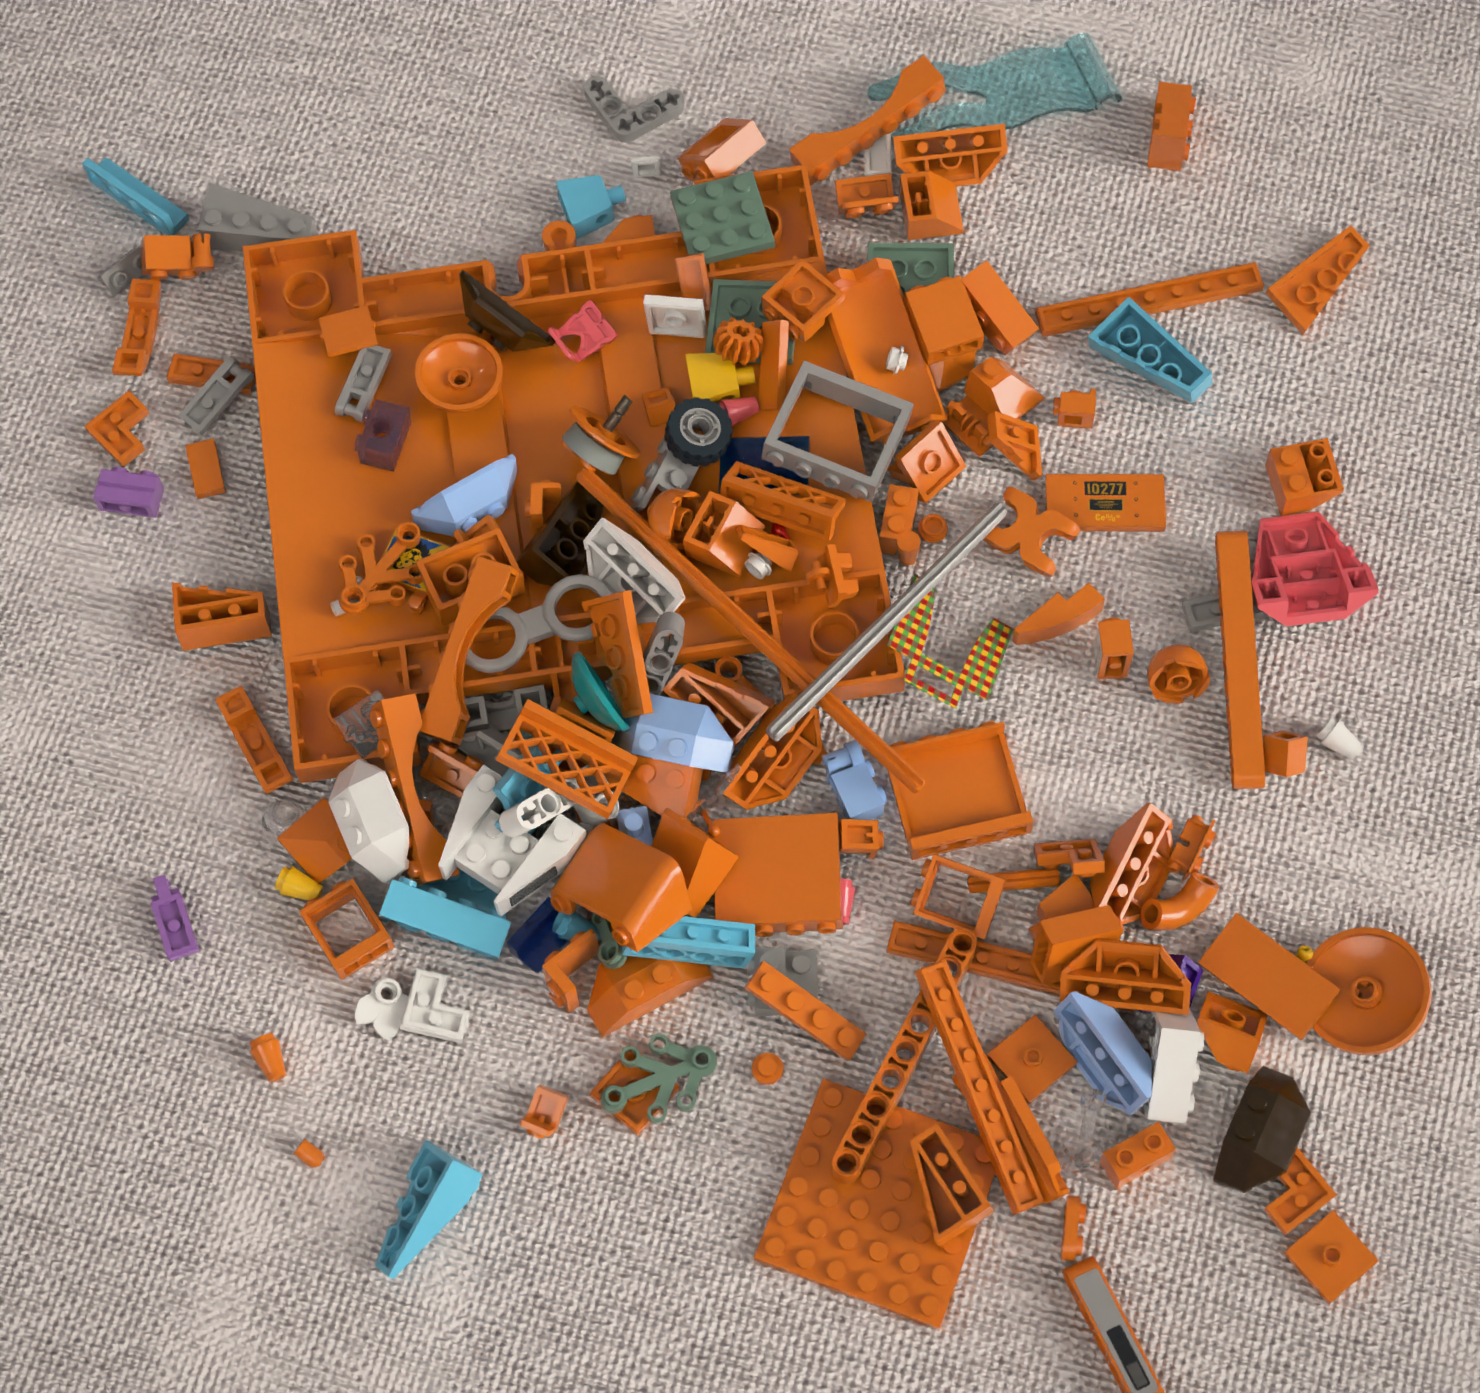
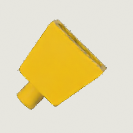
M715 353L685 354L693 398L711 399L710 401L714 403H719L720 400L740 398L739 386L756 383L753 366L736 369L732 361H722V355Z

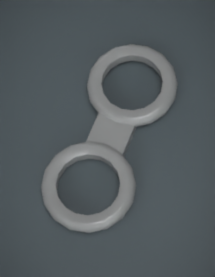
M578 574L567 576L556 582L547 592L544 603L541 606L518 614L508 607H501L489 619L504 620L512 625L516 636L513 647L502 657L491 660L480 658L469 649L466 664L476 671L486 673L501 672L512 667L520 660L525 653L527 645L554 635L563 640L573 642L591 640L594 636L590 625L582 628H571L559 622L555 612L557 602L564 593L576 588L590 589L599 597L612 593L606 584L597 578Z

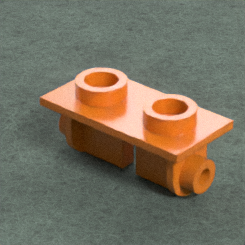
M1192 815V818L1187 819L1179 839L1187 842L1189 845L1187 847L1177 842L1170 858L1167 860L1169 871L1175 874H1179L1180 871L1184 873L1181 881L1184 882L1191 873L1198 872L1204 859L1199 857L1203 847L1206 849L1210 847L1216 835V832L1212 831L1216 820L1213 819L1209 825L1203 823L1204 819L1198 815Z

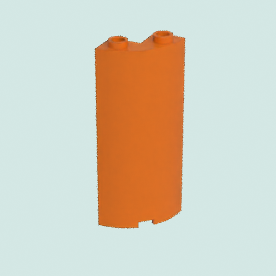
M874 258L853 270L836 268L823 275L845 293V300L827 317L848 377L914 403L909 423L902 437L922 432L934 420L941 421L942 423L947 421L891 260ZM892 346L896 348L903 346V353L908 354L904 371L899 370L897 374H894L893 371L885 369L887 357ZM860 411L871 442L883 441L885 445L895 424Z

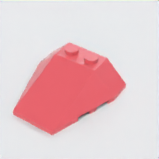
M1319 511L1260 519L1251 584L1252 592L1258 609L1283 625L1293 626L1346 619L1376 596L1379 589L1371 568L1366 563L1362 564L1354 556L1355 551L1350 545L1345 546L1339 539V533Z

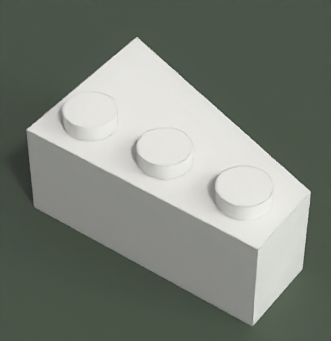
M1189 1010V1015L1152 1012L1151 1016H1154L1157 1022L1155 1035L1149 1036V1046L1153 1047L1151 1054V1097L1143 1104V1109L1147 1120L1186 1124L1188 1113H1192L1194 1109L1195 1098L1191 1090L1193 1082L1197 1083L1199 1078V1063H1196L1197 1053L1203 1051L1204 1033L1200 1031L1191 1010Z

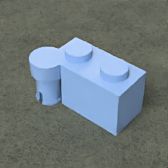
M856 740L845 743L844 748L822 755L825 767H828L826 768V778L845 819L873 820L884 815V804L887 803L885 792L881 785L876 787L872 778L875 776L872 764L869 759L864 760L862 750Z

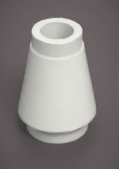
M1331 717L1316 735L1321 740L1320 744L1351 760H1354L1364 747L1340 719L1336 721Z

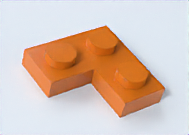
M127 391L84 427L123 468L145 451L143 444L129 430L149 415V412L130 391Z
M1096 839L1033 843L1034 856L1038 866L1052 869L1060 867L1061 864H1069L1073 875L1080 877H1093L1097 873H1105V861Z
M1297 1147L1287 1172L1278 1176V1179L1287 1188V1191L1266 1206L1264 1211L1283 1235L1286 1236L1333 1200L1337 1194Z

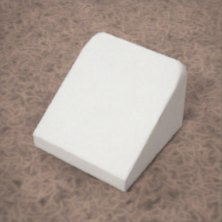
M659 155L631 158L633 178L661 175Z

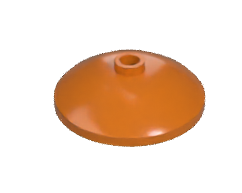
M455 333L435 339L422 350L415 365V381L423 398L434 407L448 412L462 413L484 406L497 394L503 380L502 361L495 348L484 339L471 334ZM458 381H464V382H465V383L462 384V385H457V384H456V382H458Z

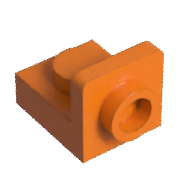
M840 820V852L867 853V859H874L877 852L882 850L884 841L883 831H878V820Z

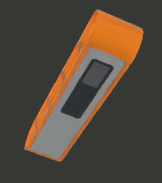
M1090 1256L1063 1269L1062 1273L1065 1282L1121 1392L1165 1393L1096 1259Z

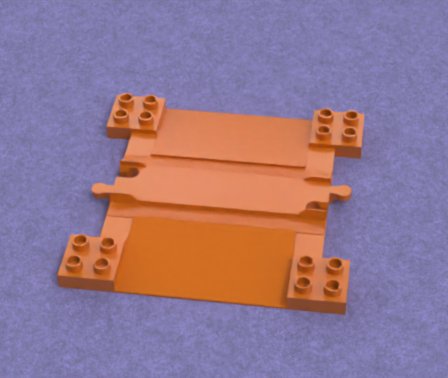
M806 164L753 172L775 239V248L706 264L711 296L713 279L778 281L801 259H804L820 274H827ZM733 175L694 180V185ZM554 221L545 226L542 231L545 251L523 254L519 257L517 269L519 281L523 288L515 295L501 296L496 294L498 297L548 335H550L547 330L549 327L559 330L575 312L578 313L581 310L580 308L588 300H592L603 314V319L607 320L618 334L617 338L611 343L604 344L602 349L581 362L569 359L556 342L553 346L518 351H511L507 348L503 352L490 342L493 336L485 330L482 334H479L467 324L470 319L465 316L459 274L462 270L466 271L495 293L497 286L495 268L488 260L364 277L361 246L356 230L243 246L294 770L300 783L337 778L341 771L357 759H364L367 763L386 771L384 760L379 756L377 748L364 757L360 755L351 743V740H354L357 744L358 742L353 736L348 739L349 733L346 735L347 728L340 719L344 717L350 726H355L357 729L356 734L360 732L365 733L366 731L351 711L354 710L369 730V727L372 726V724L368 723V721L371 723L370 713L365 715L368 719L367 721L362 717L361 708L371 702L370 699L377 694H380L383 699L416 694L418 704L427 703L429 684L436 678L439 669L438 658L440 653L446 649L449 641L448 630L451 623L443 627L441 626L429 597L421 615L411 613L409 600L414 592L405 589L406 601L401 606H393L389 602L369 604L367 609L359 614L344 613L339 616L334 615L330 603L339 600L341 591L346 587L344 575L339 570L340 558L344 555L354 556L357 560L355 575L360 576L362 579L366 577L362 554L357 548L359 536L369 534L374 537L376 546L374 555L377 564L395 527L404 522H412L411 511L422 506L439 492L492 462L513 454L516 457L517 475L509 506L501 516L495 518V521L506 537V542L515 560H517L527 544L540 529L532 528L531 517H525V499H530L531 483H538L542 480L561 483L563 499L577 481V474L585 468L580 462L582 458L577 454L571 453L561 444L563 442L562 436L576 422L570 414L571 407L579 406L607 420L624 394L633 402L625 415L622 416L623 418L616 428L623 432L637 446L640 456L636 459L625 456L616 474L609 476L599 469L593 472L632 507L634 503L631 500L633 493L640 485L643 486L647 478L644 476L646 468L659 455L657 447L664 438L667 424L650 425L642 395L670 387L676 405L683 403V400L693 399L685 354L705 353L707 335L706 338L650 334L643 305L645 295L682 297L675 257L686 256L688 253L681 231L576 247L577 239L574 227L565 221ZM368 305L371 319L376 323L374 330L378 341L377 346L390 349L392 357L371 402L367 418L362 423L355 421L352 416L346 415L342 417L335 414L337 400L360 350L329 358L325 342H322L320 338L322 330L319 318ZM710 311L705 312L707 332ZM827 316L825 317V324L805 343L799 338L795 340L793 365H787L786 397L803 361L847 377L846 369ZM455 333L475 335L490 343L499 354L503 366L502 384L493 399L478 409L462 413L444 411L428 403L419 392L415 381V365L422 350L435 339ZM576 334L567 335L561 338V341L569 350L576 354L581 344V336ZM735 363L736 369L753 366L756 383L739 386L740 398L754 396L759 405L760 364L747 363L744 366L741 363ZM464 381L456 382L457 385H462L465 383ZM803 388L778 440L866 475L854 409ZM351 398L350 404L358 405L359 400ZM759 410V413L731 427L733 428V433L725 454L717 462L710 463L709 466L703 467V465H700L687 490L698 493L700 497H697L698 503L701 504L709 490L720 495L723 477L734 463L738 461L846 498L845 507L835 521L834 535L828 542L785 527L790 540L794 542L799 552L793 568L789 572L771 561L772 565L770 567L772 572L769 576L765 575L763 579L754 577L746 567L740 578L686 556L685 549L677 550L817 678L891 606L872 502L859 497L856 499L849 493L839 489L828 488L819 481L809 477H801L794 471L781 466H773V463L761 459L764 442L780 410ZM693 429L696 434L704 435L701 430ZM738 473L737 476H736V477H739V478H741V479H749V478H750V477H748V476H746V475H743V474H740V473ZM772 484L764 485L770 489L778 488ZM655 488L645 509L638 512V514L647 522L648 508L650 504L654 501V499L662 492L657 488ZM792 494V496L797 498L805 497L801 494ZM544 502V522L560 502ZM827 503L819 504L820 506L826 507L828 509H832L834 507L833 505ZM603 505L601 518H605L637 539L646 549L649 548ZM754 516L765 525L766 529L764 532L770 533L772 522ZM420 530L421 536L450 545L451 547L455 546L458 542L454 536ZM364 542L361 545L364 547H368L371 545V543ZM829 544H835L837 552L850 553L852 568L849 572H842L843 578H855L859 587V591L854 598L841 600L837 607H828L825 591L819 592L817 585H810L806 580V574L813 570L812 562L817 561V558L826 552L825 547ZM654 553V556L679 580L686 597L675 611L684 618L685 627L682 647L673 666L761 652ZM345 563L343 566L349 568L352 567L353 564ZM521 570L524 576L525 593L511 598V601L503 607H508L518 614L541 606L552 586L536 583ZM390 583L382 584L381 590H389L394 585ZM576 588L575 590H569L557 602L555 608L556 617L559 622L567 627H586L592 624L593 621L590 612L584 611L581 602L599 598V596L590 589ZM395 593L392 595V597L394 598H400L402 596L399 593ZM489 619L475 636L470 649L480 658L489 660L500 658L513 647L516 638L515 630L512 625L504 620ZM656 622L637 624L642 654L645 651ZM893 628L829 690L840 701L904 692L905 681L903 679L905 672L901 653L887 646ZM554 635L527 645L525 653L520 660L505 671L486 673L476 671L465 663L463 689L464 696L467 697L544 684L545 690L553 689L554 691L550 711L555 713L563 697L575 703L574 698L578 696L571 678L572 657L574 653L580 651L602 681L608 680L612 673L603 664L601 654L604 651L599 637L581 642L563 640ZM777 667L782 699L784 700L793 692L800 695L803 690ZM373 732L371 734L373 736H378L377 732ZM419 734L414 746L412 766L422 765ZM371 738L366 739L364 742H362V743L370 742V743L374 744V742L372 741Z

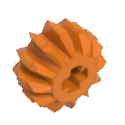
M731 317L729 321H722L713 337L715 354L722 355V361H732L733 366L736 362H740L744 366L748 362H755L764 344L762 329L755 328L754 322H745L744 318L739 321Z

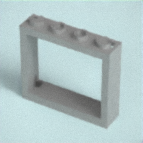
M803 361L764 442L761 459L773 463V466H781L794 471L801 477H809L819 481L828 488L839 489L849 493L856 499L859 497L872 502L909 423L914 403ZM803 388L895 424L871 477L778 440Z

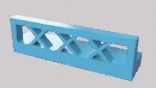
M107 157L99 164H96L89 158L82 163L87 177L93 185L163 234L175 235L190 220L186 212Z
M684 916L639 952L622 946V955L745 969L755 954V924Z

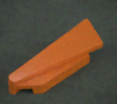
M985 1054L1045 1201L1044 1203H1051L1069 1194L1070 1191L1059 1173L1062 1170L1059 1161L1014 1078L1010 1076L999 1081ZM955 1074L952 1080L964 1096L962 1088Z

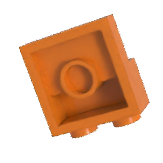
M801 259L761 296L762 312L769 321H789L788 337L794 341L799 338L805 343L825 324V317L845 300V293L804 259Z

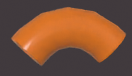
M1193 872L1184 887L1173 897L1166 900H1147L1140 912L1141 923L1144 928L1153 931L1175 930L1185 926L1207 909L1219 891L1220 885L1206 875Z

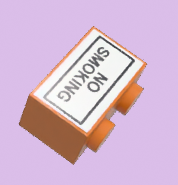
M1112 617L1098 622L1093 645L1097 680L1128 677L1134 653L1129 619L1121 620L1120 618Z

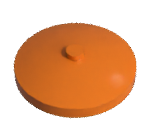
M1360 927L1342 931L1324 941L1313 952V956L1306 963L1340 988V992L1312 1028L1324 1041L1341 1051L1355 1055H1377L1389 1052L1411 1039L1426 1019L1432 995L1427 968L1417 951L1407 941L1392 932L1371 927Z

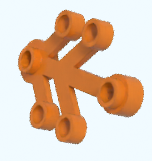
M413 522L400 524L396 530L397 541L377 564L374 555L376 548L374 537L369 534L359 536L357 548L362 554L366 575L359 585L355 575L357 571L356 558L352 555H344L340 558L339 570L344 575L346 587L339 595V605L344 612L359 614L365 611L369 604L389 602L393 606H401L406 601V591L402 586L394 585L389 590H371L378 584L407 581L412 585H419L423 582L420 575L417 577L410 576L413 572L419 573L416 564H412L407 568L389 570L406 549H412L419 544L421 537L418 525ZM410 536L413 539L406 540L404 538ZM364 542L371 543L368 547H364L361 544ZM345 563L353 564V566L349 568H346L343 565ZM395 593L402 595L400 598L392 597ZM352 599L359 600V602L351 603L349 601Z

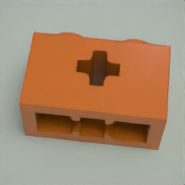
M1158 1121L1103 1152L1099 1162L1117 1190L1171 1160L1176 1148Z

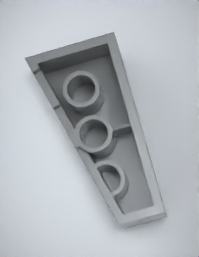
M210 182L208 184L197 230L201 234V238L204 237V234L211 236V249L243 252V246L319 235L314 217Z

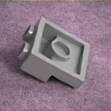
M785 947L755 948L754 957H752L747 965L748 976H752L760 962L765 961L818 999L816 950L785 951ZM748 992L749 1006H755V1016L781 1015Z

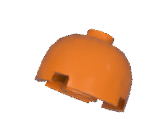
M672 488L662 491L648 508L649 526L660 538L668 541L676 549H684L683 538L702 505L698 503L697 497H700V495L683 488Z
M1176 644L1160 649L1152 657L1147 669L1149 688L1152 690L1153 696L1165 703H1184L1182 698L1191 695L1195 699L1207 690L1210 682L1205 659L1197 650L1187 645Z

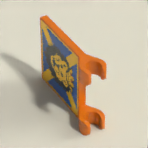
M395 527L379 561L397 541V527ZM420 535L419 544L412 549H406L389 570L407 568L412 564H416L415 561L451 546ZM408 536V537H405L404 539L410 540V539H413V538L410 537V536ZM413 572L410 574V576L417 577L420 575L417 572ZM407 581L390 583L400 585L404 589L414 592L409 600L410 612L421 615L428 598L423 582L419 585H412ZM382 584L375 585L371 591H380Z

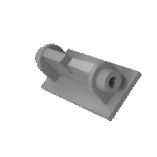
M141 244L139 246L134 245L133 249L120 258L119 261L113 263L107 269L99 271L98 281L103 286L106 285L113 297L129 286L132 278L138 279L142 276Z

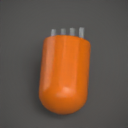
M297 1137L301 1143L295 1140L299 1146H296L294 1143L292 1144L296 1147V1150L290 1146V1149L294 1151L293 1154L312 1168L320 1166L324 1161V1153L304 1138L302 1140Z

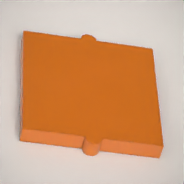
M368 305L319 318L322 330L320 338L322 342H325L329 358L378 345L374 330L376 323L371 319Z

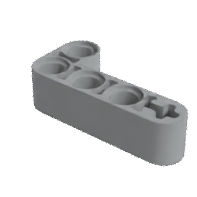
M665 612L660 615L643 653L650 694L669 697L663 691V688L682 647L685 627L684 618L676 612Z

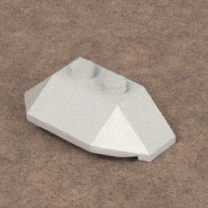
M601 518L583 540L589 576H593L606 584L612 594L631 590L637 624L657 622L660 615L665 612H675L686 597L679 580L637 539L605 518Z
M357 759L338 774L328 803L351 858L383 883H389L392 879L394 880L409 869V860L407 859L409 826L386 772L373 764L367 763L364 759Z

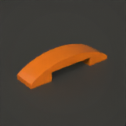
M132 278L127 300L129 313L121 348H117L112 369L113 375L142 376L146 370L152 353L158 324L161 297L160 280Z
M242 685L215 698L220 711L265 794L293 781L290 772L275 748Z

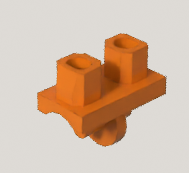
M829 544L825 547L826 552L819 556L817 561L812 562L813 570L806 574V580L810 585H817L819 592L825 591L828 607H837L841 600L854 598L859 591V587L855 578H843L842 572H849L852 568L850 553L837 552L836 545Z

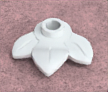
M391 978L379 979L372 986L370 994L361 997L355 1009L356 1024L372 1023L376 1033L382 1039L390 1041L399 1031L408 996L402 993V988L397 981ZM381 991H389L391 998L384 999L381 996Z

